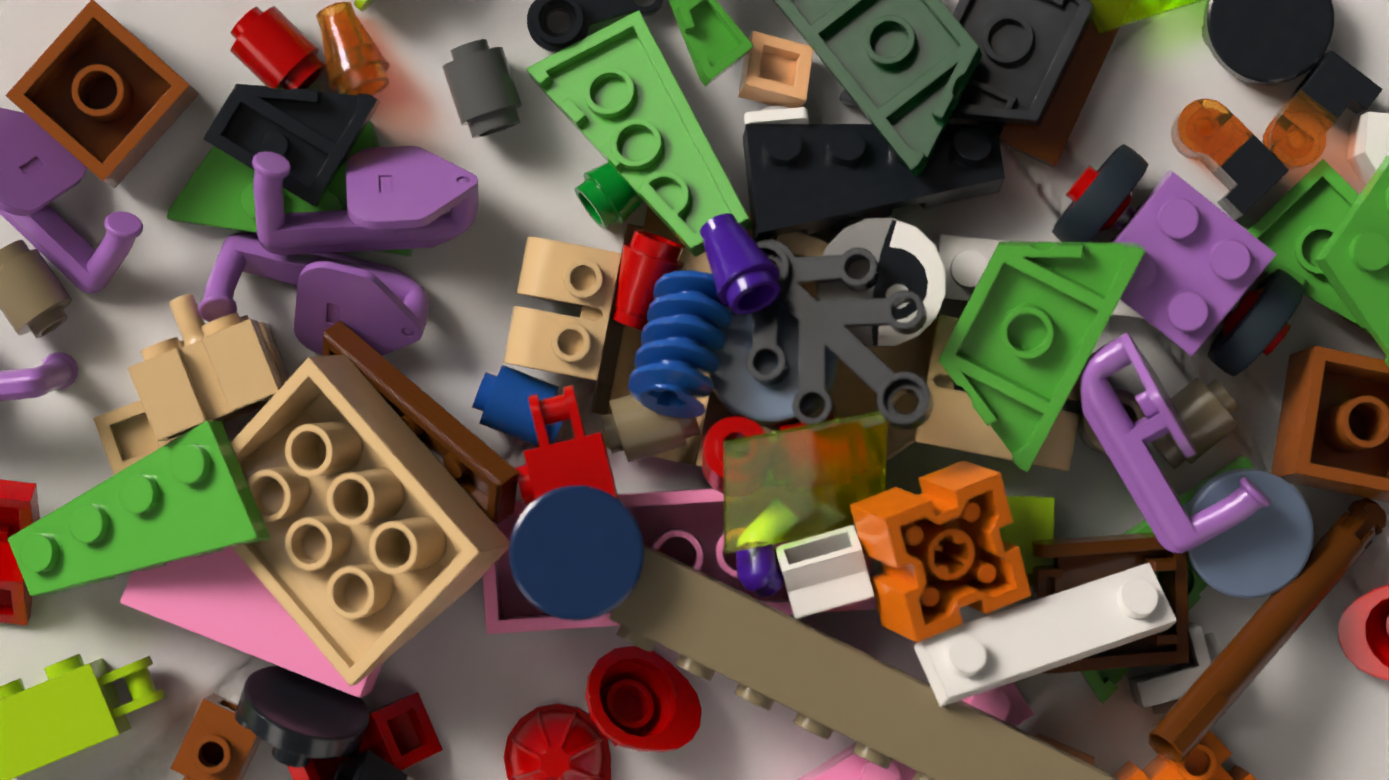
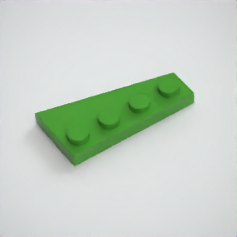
M639 10L526 68L531 79L694 257L706 252L704 242L700 236V229L708 220L717 215L732 214L746 231L753 228L747 213Z
M1322 159L1265 213L1248 232L1276 253L1274 258L1264 268L1265 272L1271 274L1277 269L1287 272L1305 288V296L1371 335L1367 328L1360 327L1315 262V259L1359 196Z
M206 420L7 539L30 596H48L114 579L115 576L126 573L146 571L165 566L169 562L189 557H200L223 551L224 548L244 543L251 544L271 539L222 422Z

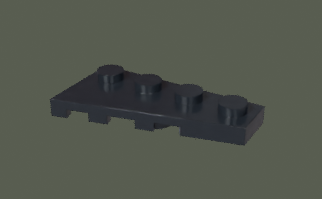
M746 124L743 134L750 213L753 226V240L755 242L765 239L776 241L778 235L803 229L806 235L831 230L834 222L865 216L866 219L890 217L893 209L919 204L922 208L926 209L1000 192L1005 179L997 125L947 124L926 167L917 177L912 175L872 124Z

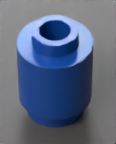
M502 365L497 376L485 372L472 408L483 411L479 424L536 446L538 438L528 396L538 394L541 400L562 394L557 393L559 386ZM562 422L547 425L551 444H554Z

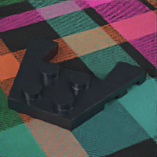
M959 0L953 16L977 43L982 57L951 118L1040 126L1096 12L1094 5L1089 0ZM843 89L839 97L840 101L846 106L859 109Z

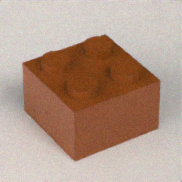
M90 0L5 96L99 179L116 188L196 99L199 93L97 2Z
M1313 346L1289 355L1271 469L1272 474L1292 484L1389 503V368L1383 359L1320 346Z

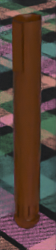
M1363 498L1349 505L1348 511L1350 514L1344 512L1314 545L1308 561L1299 575L1286 587L1271 594L1149 733V743L1159 754L1176 763H1181L1364 554L1365 550L1373 542L1371 540L1373 536L1379 535L1384 531L1387 515L1378 503L1369 498Z

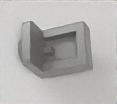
M1189 622V663H1181L1128 678L1134 703L1143 708L1153 706L1155 715L1168 713L1220 654L1214 634L1212 632L1204 634L1201 625Z

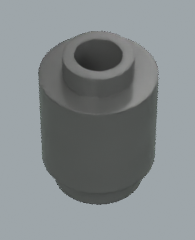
M481 39L452 49L450 52L453 61L443 65L442 68L461 125L469 126L472 138L491 135L521 123L517 108L521 107L522 104L503 47L489 48L487 39Z

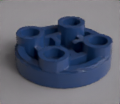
M583 485L565 486L551 490L538 497L521 514L510 540V566L513 577L521 592L541 611L565 620L593 619L618 607L635 588L644 563V542L640 526L635 517L619 499L595 487Z

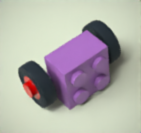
M1122 144L1107 158L1098 170L1089 165L1071 186L1066 196L1072 202L1054 225L1052 233L1061 242H1090L1099 231L1109 229L1118 220L1115 227L1119 231L1110 242L1138 243L1146 247L1145 253L1120 299L1191 356H1193L1225 317L1223 328L1213 341L1207 356L1221 370L1234 377L1244 371L1261 353H1264L1266 356L1269 355L1284 339L1291 329V325L1287 322L1299 306L1305 294V288L1290 274L1277 269L1268 275L1254 290L1245 293L1276 253L1171 170L1165 173L1136 210L1130 206L1126 211L1125 209L1133 199V189L1145 174L1149 164L1132 148Z

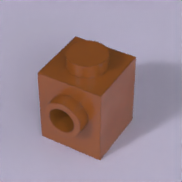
M213 693L203 698L170 769L185 775L183 780H243L262 739L236 721L235 711L238 704Z

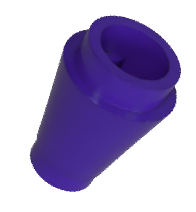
M728 213L720 214L708 220L700 229V236L704 242L719 301L724 305L730 306L734 313L740 315L754 313L768 306L780 292V285L777 282L779 269L742 225L738 223L734 215Z

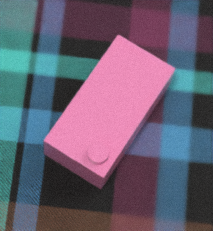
M232 547L200 557H189L169 562L165 566L146 571L131 572L120 603L358 698L372 693L383 663L380 664L357 685L350 686Z

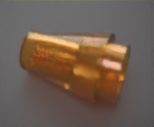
M339 2L319 11L316 19L321 30L329 87L332 90H337L339 94H370L371 96L387 87L389 80L386 71L389 69V63L356 16L350 2Z

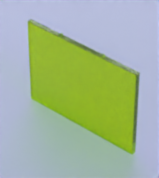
M877 411L842 419L835 418L832 421L781 431L774 430L771 433L725 441L724 551L726 554L818 535L850 525L856 527L850 505L885 491L887 421L881 412Z

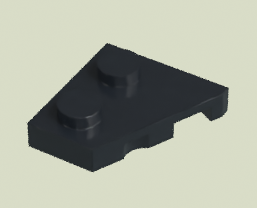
M236 84L203 137V140L253 170L255 169L252 160L254 155L259 152H274L283 156L291 166L289 175L283 178V188L317 208L379 106L380 101L370 94L350 95L325 93L309 89L292 88L288 90L269 88L268 86Z

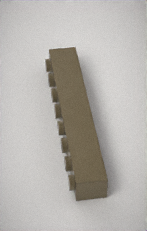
M647 544L644 547L642 571L635 588L618 607L613 609L609 618L620 624L616 635L627 642L649 652H652L657 642L680 654L675 664L684 670L708 681H711L716 671L739 683L734 693L741 698L766 710H770L774 701L798 712L794 723L815 735L829 740L833 730L857 741L853 752L878 766L888 769L894 759L916 770L912 780H1118L1114 775L962 700L940 707L930 684L795 619Z

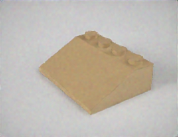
M346 355L308 357L231 442L271 539L251 544L244 543L232 546V548L350 686L357 685L467 592L510 548V541Z

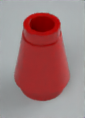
M634 231L631 243H623L614 303L615 309L611 317L612 319L626 326L643 330V327L649 323L647 315L649 305L655 300L653 293L656 281L665 274L681 271L685 265L680 261L684 248L681 244L650 232Z

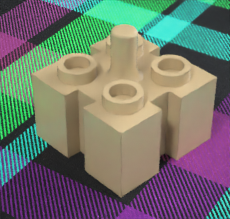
M191 293L177 297L169 303L183 340L179 341L178 337H174L153 344L141 350L143 362L128 367L156 441H173L206 420L221 421L223 424L242 414L263 408L290 378L268 323H258L257 320L249 319L248 315L239 317L238 313H233L205 324L203 318L199 315L194 295Z

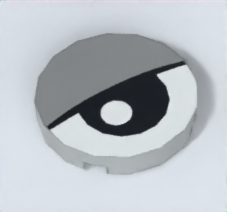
M867 218L844 228L825 248L822 256L843 255L852 248L867 249L874 255L879 264V280L871 289L866 291L851 290L844 284L843 280L816 283L817 300L890 298V296L899 291L914 292L921 298L927 311L926 322L916 333L900 334L891 326L846 328L867 347H894L919 336L937 317L946 294L945 267L935 244L917 227L894 218ZM865 260L853 262L848 269V276L852 279L865 277L870 271V263ZM913 303L899 305L894 313L895 320L904 323L911 321L917 314V306Z

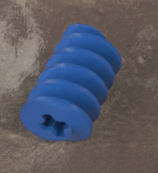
M674 271L663 275L656 281L653 293L655 300L649 305L647 315L649 323L643 327L641 336L643 346L637 350L634 363L636 369L630 374L628 389L641 405L655 413L676 418H693L707 412L704 405L696 398H705L712 394L714 383L706 375H711L718 371L720 360L713 352L724 348L726 336L719 329L730 325L732 313L725 307L727 305L719 301L712 274L698 271Z

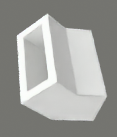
M1366 112L1350 121L1347 160L1365 188L1384 158L1389 155V113Z
M854 525L775 547L795 619L875 597Z

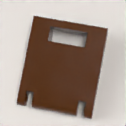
M1153 532L1049 539L1032 542L1033 556L1041 558L1053 557L1054 565L1033 567V601L1150 563L1153 571H1163V592L1177 619L1168 630L1042 673L1053 674L1189 663L1187 552L1174 553L1165 549Z

